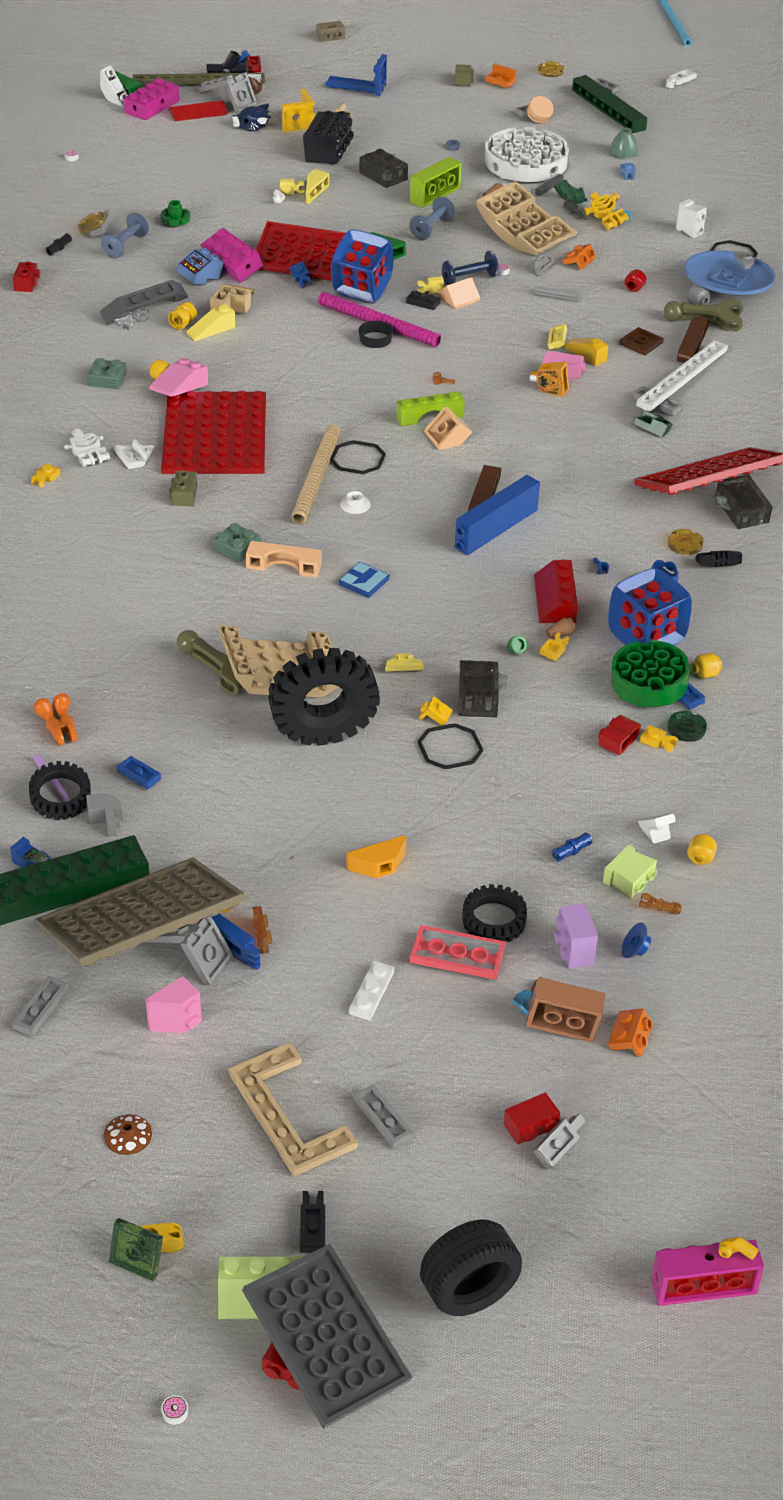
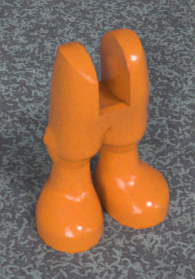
M60 693L52 701L54 712L59 717V720L55 719L51 703L48 699L41 698L34 703L35 713L46 721V729L50 731L60 746L64 745L63 734H68L71 742L77 741L74 720L67 712L71 705L67 694Z

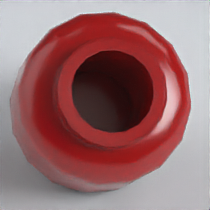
M634 269L625 277L624 284L628 290L638 292L646 284L647 278L644 272Z

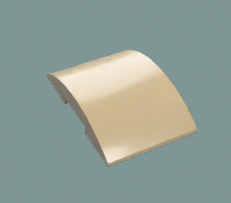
M516 181L477 199L475 202L490 228L508 245L524 253L537 255L577 233L557 215L551 217L535 203L536 197Z

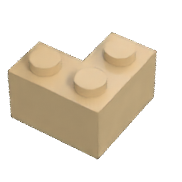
M222 284L210 298V311L220 305L227 304L235 312L246 314L251 307V290Z

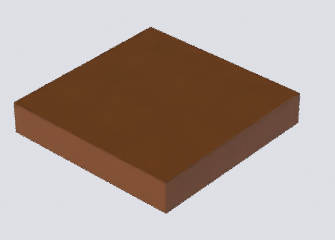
M637 327L621 338L619 344L642 355H647L660 346L664 338Z

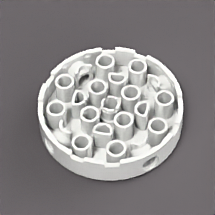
M516 127L507 128L489 136V140L485 143L484 162L491 173L500 176L502 179L521 182H546L566 170L569 147L561 136L548 130L536 131V128L524 127V130H516Z

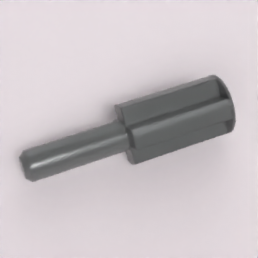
M570 199L564 201V206L571 213H575L580 218H583L584 215L577 209L578 206Z

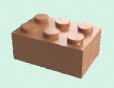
M538 977L528 1008L526 1027L593 1042L603 1015L606 993Z

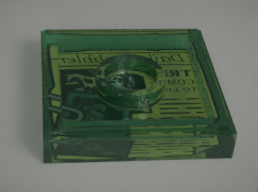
M118 1217L113 1226L109 1263L154 1281L158 1276L163 1236Z

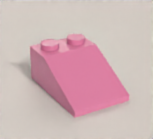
M180 358L179 361L173 362L149 386V389L172 397L208 385L207 366L197 361H190L188 358Z

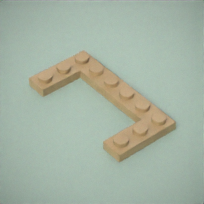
M289 1042L230 1067L228 1071L229 1076L289 1171L295 1177L357 1149L358 1142L347 1125L305 1144L302 1142L263 1081L302 1064L301 1056L293 1044Z

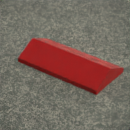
M224 100L169 107L174 121L227 115Z

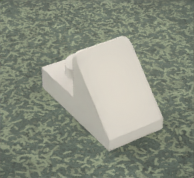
M665 814L646 818L638 822L650 841L655 844L671 838L669 824L676 821L674 814Z

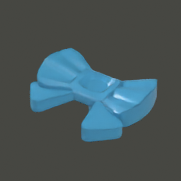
M523 990L512 1000V1003L522 1009L521 1012L527 1015L530 1004L528 1000L532 995V991Z

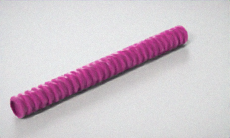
M322 292L319 295L318 303L324 307L365 322L382 321L392 326L393 332L405 337L408 336V338L433 347H437L441 342V334L399 320L330 293Z

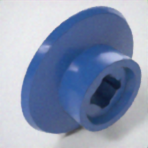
M637 923L627 933L622 944V956L624 958H631L636 954L642 956L649 949L651 938L647 935V927L644 923Z

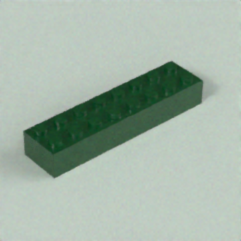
M135 835L0 874V926L77 903L149 875V863Z

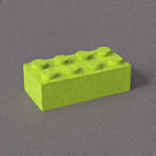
M447 157L411 175L410 202L423 208L433 203L437 197H445L460 189L462 162Z

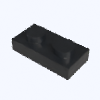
M412 291L407 296L406 303L435 310L440 304L441 298L419 291Z

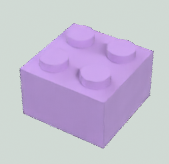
M586 904L560 907L559 916L556 917L557 931L554 932L555 943L560 945L562 960L566 961L568 969L594 965L598 934Z

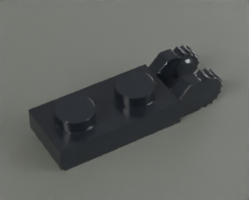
M303 1191V1202L300 1210V1253H312L325 1246L324 1191H318V1204H308L310 1194L308 1191Z

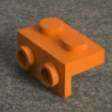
M494 63L492 72L485 77V81L490 82L492 85H499L502 88H509L516 82V70Z
M579 244L574 247L573 251L568 252L562 261L564 265L576 262L579 270H582L596 256L591 244L584 246Z
M644 1008L619 1011L608 1042L611 1051L632 1049L637 1057H642L653 1027L652 1020L648 1017Z

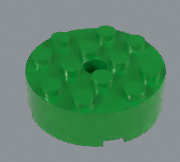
M650 640L649 643L639 644L638 641H635L620 648L613 656L611 685L620 699L640 708L672 705L687 691L690 665L686 654L670 643Z

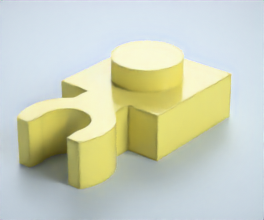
M280 179V191L284 195H294V191L304 193V188H299V186H304V181L294 183V179Z
M442 276L427 278V282L417 281L418 286H422L417 291L437 294L443 289L444 279Z

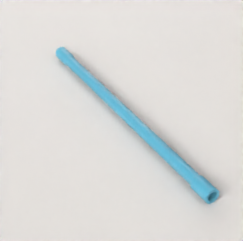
M659 0L685 46H690L692 41L667 0Z

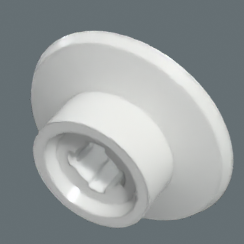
M359 491L349 492L340 501V508L351 514L364 513L371 507L369 499Z

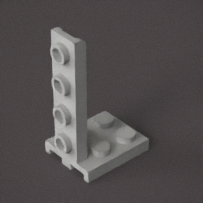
M246 72L236 76L231 74L225 76V78L223 76L217 80L205 81L200 83L201 86L197 87V91L201 93L226 86L235 113L241 112L246 107L258 104Z
M208 916L200 919L196 924L182 926L176 932L160 935L154 941L143 942L180 943L204 985H210L233 956L214 920Z

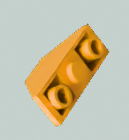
M403 835L347 852L346 868L349 871L373 878L395 873L406 853V836Z

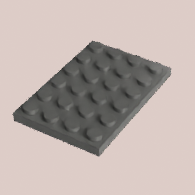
M331 1244L243 1287L242 1292L323 1429L410 1382L413 1378Z

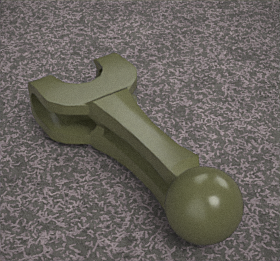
M727 299L720 304L695 305L684 302L680 304L677 301H670L664 307V315L670 321L679 319L681 321L692 320L693 316L709 318V323L718 325L725 331H739L743 326L742 318L739 316L743 311V304L738 300Z
M185 630L178 635L176 641L178 649L184 654H191L192 658L199 660L212 669L221 679L220 687L222 690L232 696L241 693L242 685L235 678L226 654L207 644L195 631Z

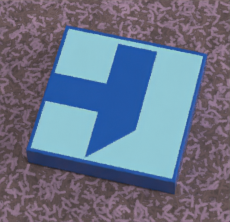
M358 562L339 579V585L369 598L389 580L390 575L365 563Z

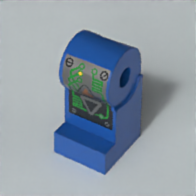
M22 837L10 847L12 862L21 868L51 859L46 852L39 851L30 845V840Z

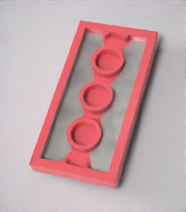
M420 925L410 955V963L497 980L506 942Z

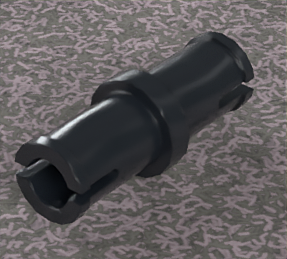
M66 233L61 238L55 239L50 246L46 247L47 254L52 256L58 250L64 249L65 245L72 241L71 235Z

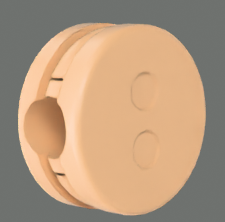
M543 96L534 97L527 107V114L532 121L545 123L553 113V104Z

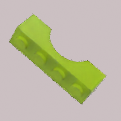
M460 391L398 400L396 403V418L400 426L414 425L418 423L425 413L434 410L441 411L445 406L459 418L464 417L465 400Z

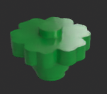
M178 200L170 201L167 206L168 208L161 211V221L169 226L185 225L189 222L190 211L182 209V205Z

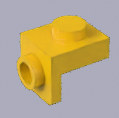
M433 697L429 702L425 701L419 709L421 713L418 718L422 720L428 715L442 726L448 721L452 709L436 697Z

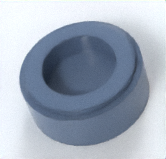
M448 140L446 142L447 150L456 151L460 148V142L457 140Z

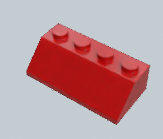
M553 560L534 574L539 623H557L563 618H571L573 623H576L578 602L572 560Z

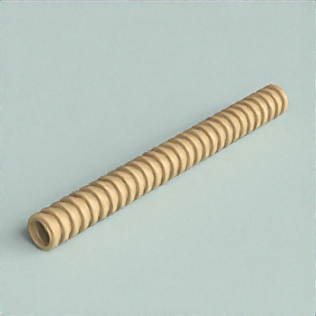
M336 425L327 426L291 515L292 521L296 524H304L307 520L341 433L340 428Z

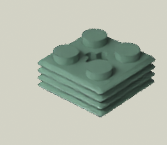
M95 359L87 374V385L118 389L127 373L126 363L120 360Z
M232 523L212 539V544H214L212 549L241 562L246 558L250 542H261V535L254 533L253 530L241 527L238 523Z

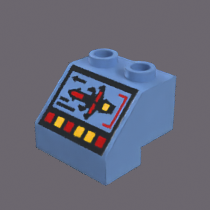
M194 249L178 263L177 272L193 284H206L207 279H219L224 262L217 255L210 253L209 249Z

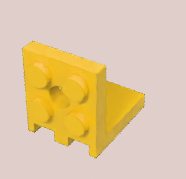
M300 89V102L281 104L283 132L306 130L315 117L313 111L315 103L306 89ZM295 114L299 115L297 119H292Z

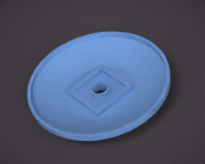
M731 251L697 253L687 259L684 267L685 274L691 281L701 287L723 294H757L770 289L775 282V273L768 264L754 257V265L750 269L744 270L733 257L734 252Z

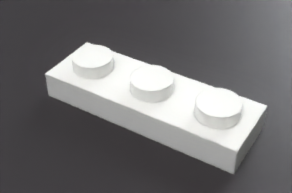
M373 961L349 1008L350 1015L371 1020L394 974V966Z

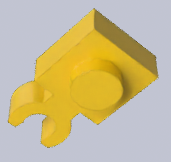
M48 463L44 464L36 471V475L31 477V484L34 485L38 482V487H43L46 481L52 482L61 474L60 468Z
M556 633L554 640L549 638L540 648V655L557 661L565 652L566 646L569 643V636L565 639H560L561 633Z
M648 725L640 737V742L656 749L662 746L666 751L672 752L674 745H677L678 738L666 736V731Z

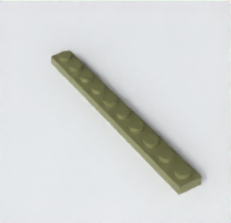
M242 73L133 74V79L142 83V86L153 82L157 78L172 82L178 86L188 84L195 86L212 79L217 80L223 76L225 78V76L231 74L236 76ZM247 73V75L261 74L262 84H265V73Z

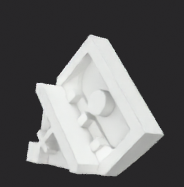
M134 439L133 445H116L114 452L128 469H132L146 464L154 450V446L140 445Z

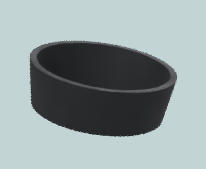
M369 321L359 327L360 341L363 345L370 348H382L391 343L393 328L388 323ZM370 332H380L387 336L376 339L364 335Z

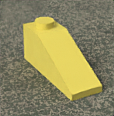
M314 169L307 175V204L329 187L328 172Z
M227 304L213 308L187 331V335L194 341L235 328V311Z

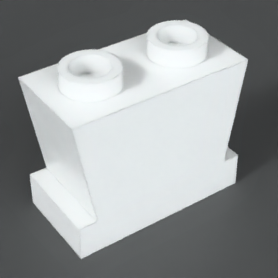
M691 199L679 203L676 230L684 231L692 238L702 235L707 207L693 204Z

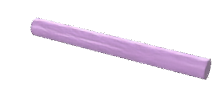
M39 754L33 756V760L39 769L42 765L48 767ZM57 779L49 781L63 802L72 800Z

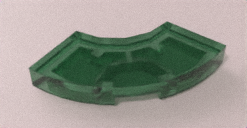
M567 180L554 185L556 192L564 200L570 199L575 204L588 201L582 187H572Z

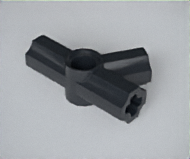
M230 51L224 63L207 64V73L246 72V64H237L241 56L236 51Z

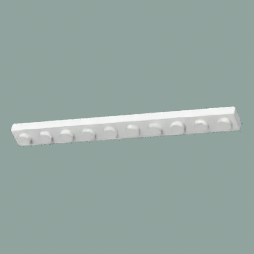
M715 340L637 399L636 406L645 411L653 410L727 351L728 345Z

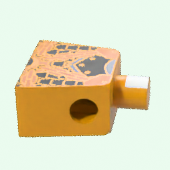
M567 362L543 363L537 372H531L530 380L538 382L541 392L564 397L569 390Z

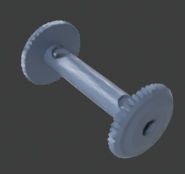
M443 196L437 197L432 203L433 212L424 218L420 215L412 217L409 226L410 231L416 238L420 240L428 239L432 235L431 224L440 218L443 221H448L453 218L455 208L448 198Z
M130 213L126 219L127 228L118 236L107 233L102 237V248L109 256L113 258L122 256L124 253L123 242L133 234L138 237L147 235L149 225L141 214Z

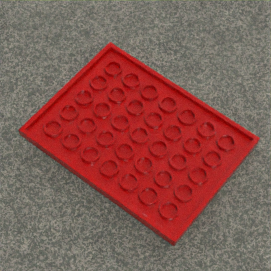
M188 391L172 397L167 395L161 474H175L176 471L183 470L197 472V474H265L266 392Z

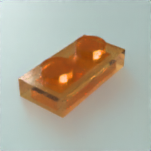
M261 906L252 907L253 924L260 954L269 953L268 944L272 943V936L270 930L266 931V927H268L267 914L263 915Z

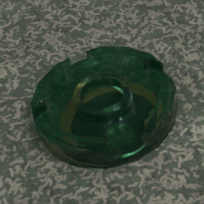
M678 711L673 713L670 719H668L667 729L671 736L677 737L680 741L695 742L705 736L707 723L701 715L692 714V711Z

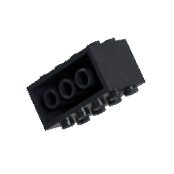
M330 110L317 112L303 135L306 162L338 164L350 145L351 140L354 138V132L351 129L352 118H350V113L345 111L332 112Z

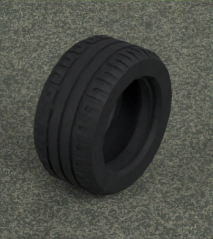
M488 1219L473 1220L449 1230L430 1246L421 1262L420 1278L441 1312L452 1316H466L491 1306L514 1286L521 1273L522 1257L501 1224Z

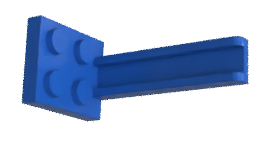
M382 54L374 65L373 72L375 77L373 81L330 76L326 81V86L342 88L344 90L352 89L357 92L367 91L368 93H375V96H381V92H383L384 86L387 84V55Z

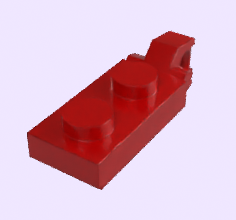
M247 56L249 73L261 72L260 56Z

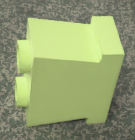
M630 845L623 849L605 867L603 883L609 887L614 885L629 898H632L637 892L640 893L648 881H652L655 878L657 860L635 852L636 848Z

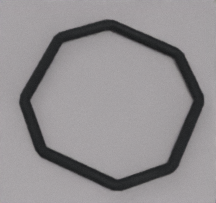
M732 240L716 242L710 250L714 251L717 245L732 243L749 247L755 253L753 255L755 258L758 255V252L751 245Z
M351 440L338 444L330 461L339 470L366 474L381 467L386 453L377 444ZM353 443L375 447L382 454L376 467L364 471L340 467L334 458L340 447Z
M456 723L428 728L418 740V745L425 761L443 769L472 765L483 752V747L475 731ZM456 727L471 733L479 748V751L471 761L443 765L428 758L422 741L429 732Z

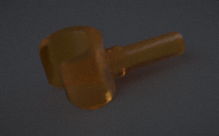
M440 372L433 373L434 384L439 385L442 382L455 384V380L442 378Z

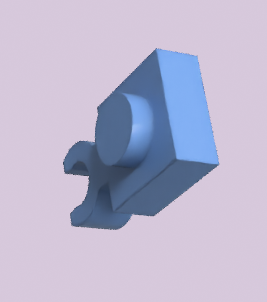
M629 162L620 164L621 176H624L625 180L628 177L635 180L636 169L634 164Z

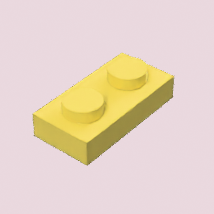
M565 323L550 328L549 349H558L565 345L567 333Z

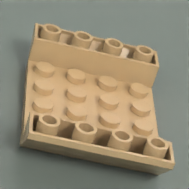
M218 626L234 676L249 694L269 695L270 683H274L273 677L277 671L284 672L283 665L289 660L299 665L296 656L306 652L309 659H313L312 650L323 648L324 655L327 656L329 648H333L327 632L309 631L305 643L241 639L237 626ZM321 685L312 689L306 697L322 698L339 688V686Z

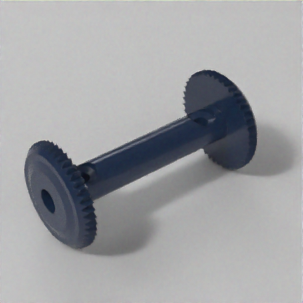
M487 251L484 256V262L464 265L455 269L450 261H444L441 272L445 284L448 286L456 283V276L484 271L485 269L490 277H496L499 271L496 255L492 251Z

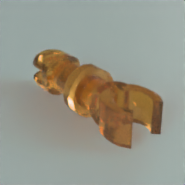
M642 893L641 899H646L648 902H643L642 900L639 902L641 908L649 909L655 907L658 911L666 910L675 915L681 913L682 906L679 903L665 902L662 898L658 900L648 893Z

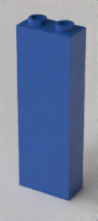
M525 475L457 518L455 548L469 555L538 510L540 481Z

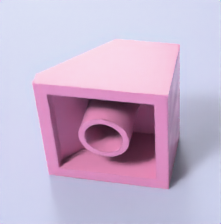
M183 976L146 998L148 1028L151 1031L184 1033L202 1022L200 992Z

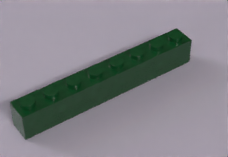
M587 75L573 78L572 91L624 128H630L632 130L631 133L646 130L647 117Z

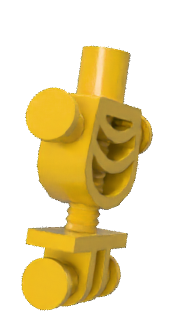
M594 192L590 196L592 200L590 207L584 208L586 216L593 213L596 218H602V225L605 226L607 231L612 227H617V223L621 225L623 221L629 220L628 215L623 213L622 208L615 211L616 201L619 200L616 192L612 196L605 194L602 197L597 192Z

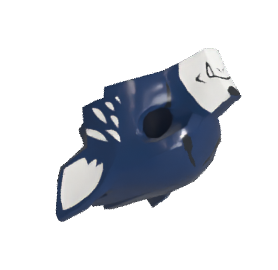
M269 103L257 107L249 106L244 108L239 114L233 115V126L241 127L250 132L258 131L265 127L271 118L268 115L269 110H267Z

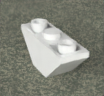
M110 65L100 71V89L107 101L123 107L124 97L128 96Z

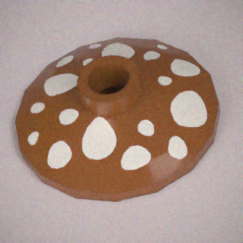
M132 1114L118 1116L106 1126L104 1132L105 1143L109 1149L122 1155H131L142 1151L150 1143L152 1137L151 1126L147 1120Z

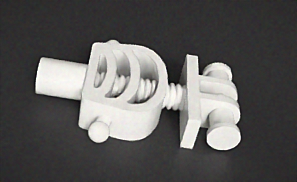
M75 429L72 433L73 438H70V445L66 444L64 446L66 450L71 448L73 455L78 456L79 463H82L83 467L90 464L93 466L95 461L101 464L102 461L110 460L105 446L101 447L100 441L103 440L101 435L96 436L94 433L84 434L81 429Z

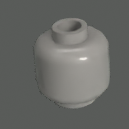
M699 285L692 286L688 290L687 296L690 303L695 305L708 304L710 300L709 290Z

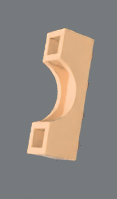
M251 541L246 552V568L265 570L271 565L288 564L295 567L299 575L318 577L322 565V550Z

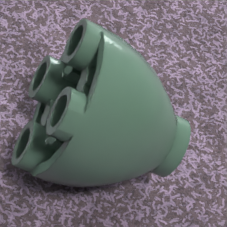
M621 128L612 141L610 153L618 156V159L623 160L626 157L637 156V141L630 128Z

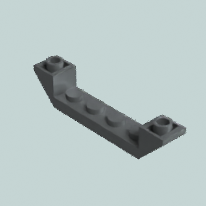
M169 280L118 297L100 310V313L106 324L109 325L120 321L124 313L169 298L177 302L188 298V295L181 283Z

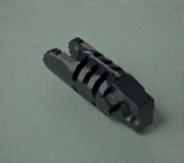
M710 551L698 553L694 557L701 566L724 567L742 563V553L740 551Z

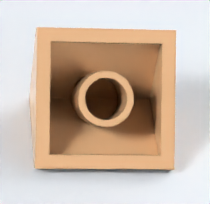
M472 278L448 285L437 293L440 298L454 309L480 300Z

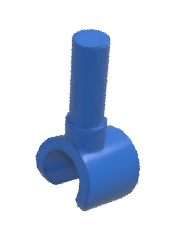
M594 557L593 561L598 567L597 573L599 575L602 574V570L608 573L609 564L607 562H600L597 557Z

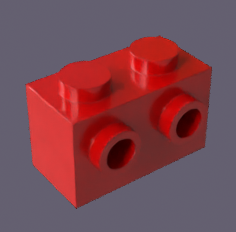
M30 261L19 262L13 275L14 291L33 292L34 287L37 286V280L40 279V269H38L37 263Z

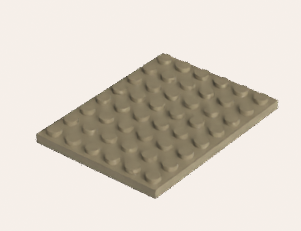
M192 857L35 919L37 926L81 967H88L94 965L100 959L114 957L118 952L125 949H134L138 944L145 941H154L158 936L165 933L176 932L182 926L196 924L200 919L207 916H216L220 911L227 908H236L240 903L245 902L246 898L244 892Z

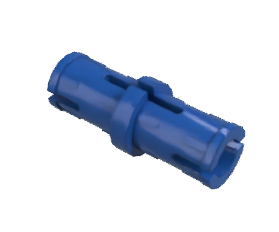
M585 832L577 838L568 839L565 844L552 850L553 858L560 862L570 855L578 854L581 849L593 843L592 837L589 833Z

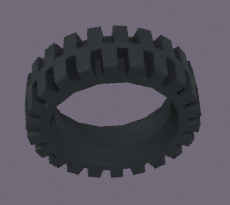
M56 761V765L50 762L48 767L42 765L40 770L37 769L34 775L32 774L29 781V797L36 812L39 810L40 815L43 816L46 813V818L51 819L54 816L55 820H59L60 816H63V820H66L68 815L71 818L76 817V812L81 814L83 808H87L86 795H91V785L88 774L84 773V769L81 767L78 768L74 763L70 766V762L65 761L64 765H61V761ZM63 778L77 783L80 787V793L68 802L57 803L43 798L40 795V788L44 783L52 779Z
M489 884V888H486L485 885L481 886L480 890L475 888L473 893L470 892L467 898H465L462 921L465 930H468V934L505 941L506 939L508 942H511L513 937L515 939L518 938L519 934H522L527 919L526 902L523 901L521 895L518 896L516 890L511 892L510 887L503 889V885L498 884V887L494 888V884ZM497 903L513 910L516 917L511 922L503 925H490L477 919L474 915V910L484 904Z

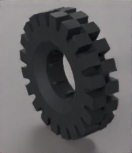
M323 648L312 650L313 659H309L305 652L296 656L299 665L289 660L283 665L284 672L277 671L273 677L274 683H270L268 700L273 720L278 730L283 735L287 734L288 739L294 742L300 738L301 743L305 745H311L315 738L317 746L327 745L328 737L331 736L334 743L343 741L341 734L343 732L349 738L358 733L356 726L364 729L370 723L368 717L374 718L377 712L376 706H379L380 692L371 666L367 665L363 657L360 655L355 657L354 652L346 649L341 655L339 648H329L327 656L324 655ZM321 685H336L343 689L339 697L328 704L311 705L304 701L306 695L312 689Z

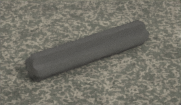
M561 174L554 176L537 187L535 194L541 196L563 182L564 176Z

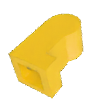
M178 1223L137 1226L160 1237L159 1253H174L181 1250L185 1245L181 1225ZM143 1231L138 1246L148 1251L141 1242L144 1235L149 1238V1244L147 1242L145 1244L147 1248L152 1241L157 1242V1245L159 1240Z

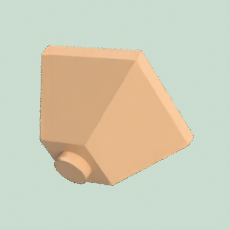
M447 406L441 410L424 430L439 450L461 445L472 433L469 427Z

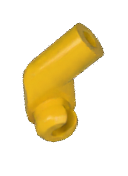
M742 1237L724 1239L720 1242L718 1249L719 1254L724 1258H729L732 1253L741 1252L751 1260L755 1258L759 1251L758 1248Z

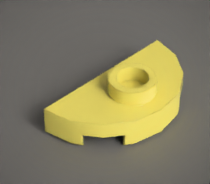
M401 653L394 655V658L386 661L385 671L423 670L424 665L421 659L414 658L412 654Z

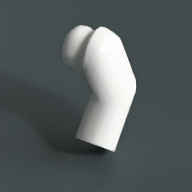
M278 189L274 190V202L276 204L282 203L285 195Z

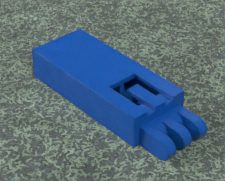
M220 913L213 916L212 919L233 956L243 964H247L253 969H259L260 950L253 945L255 938Z

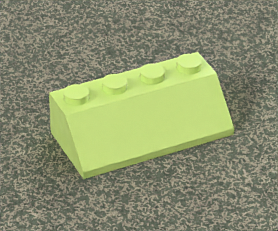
M304 1256L219 1257L218 1319H258L242 1292L243 1287Z

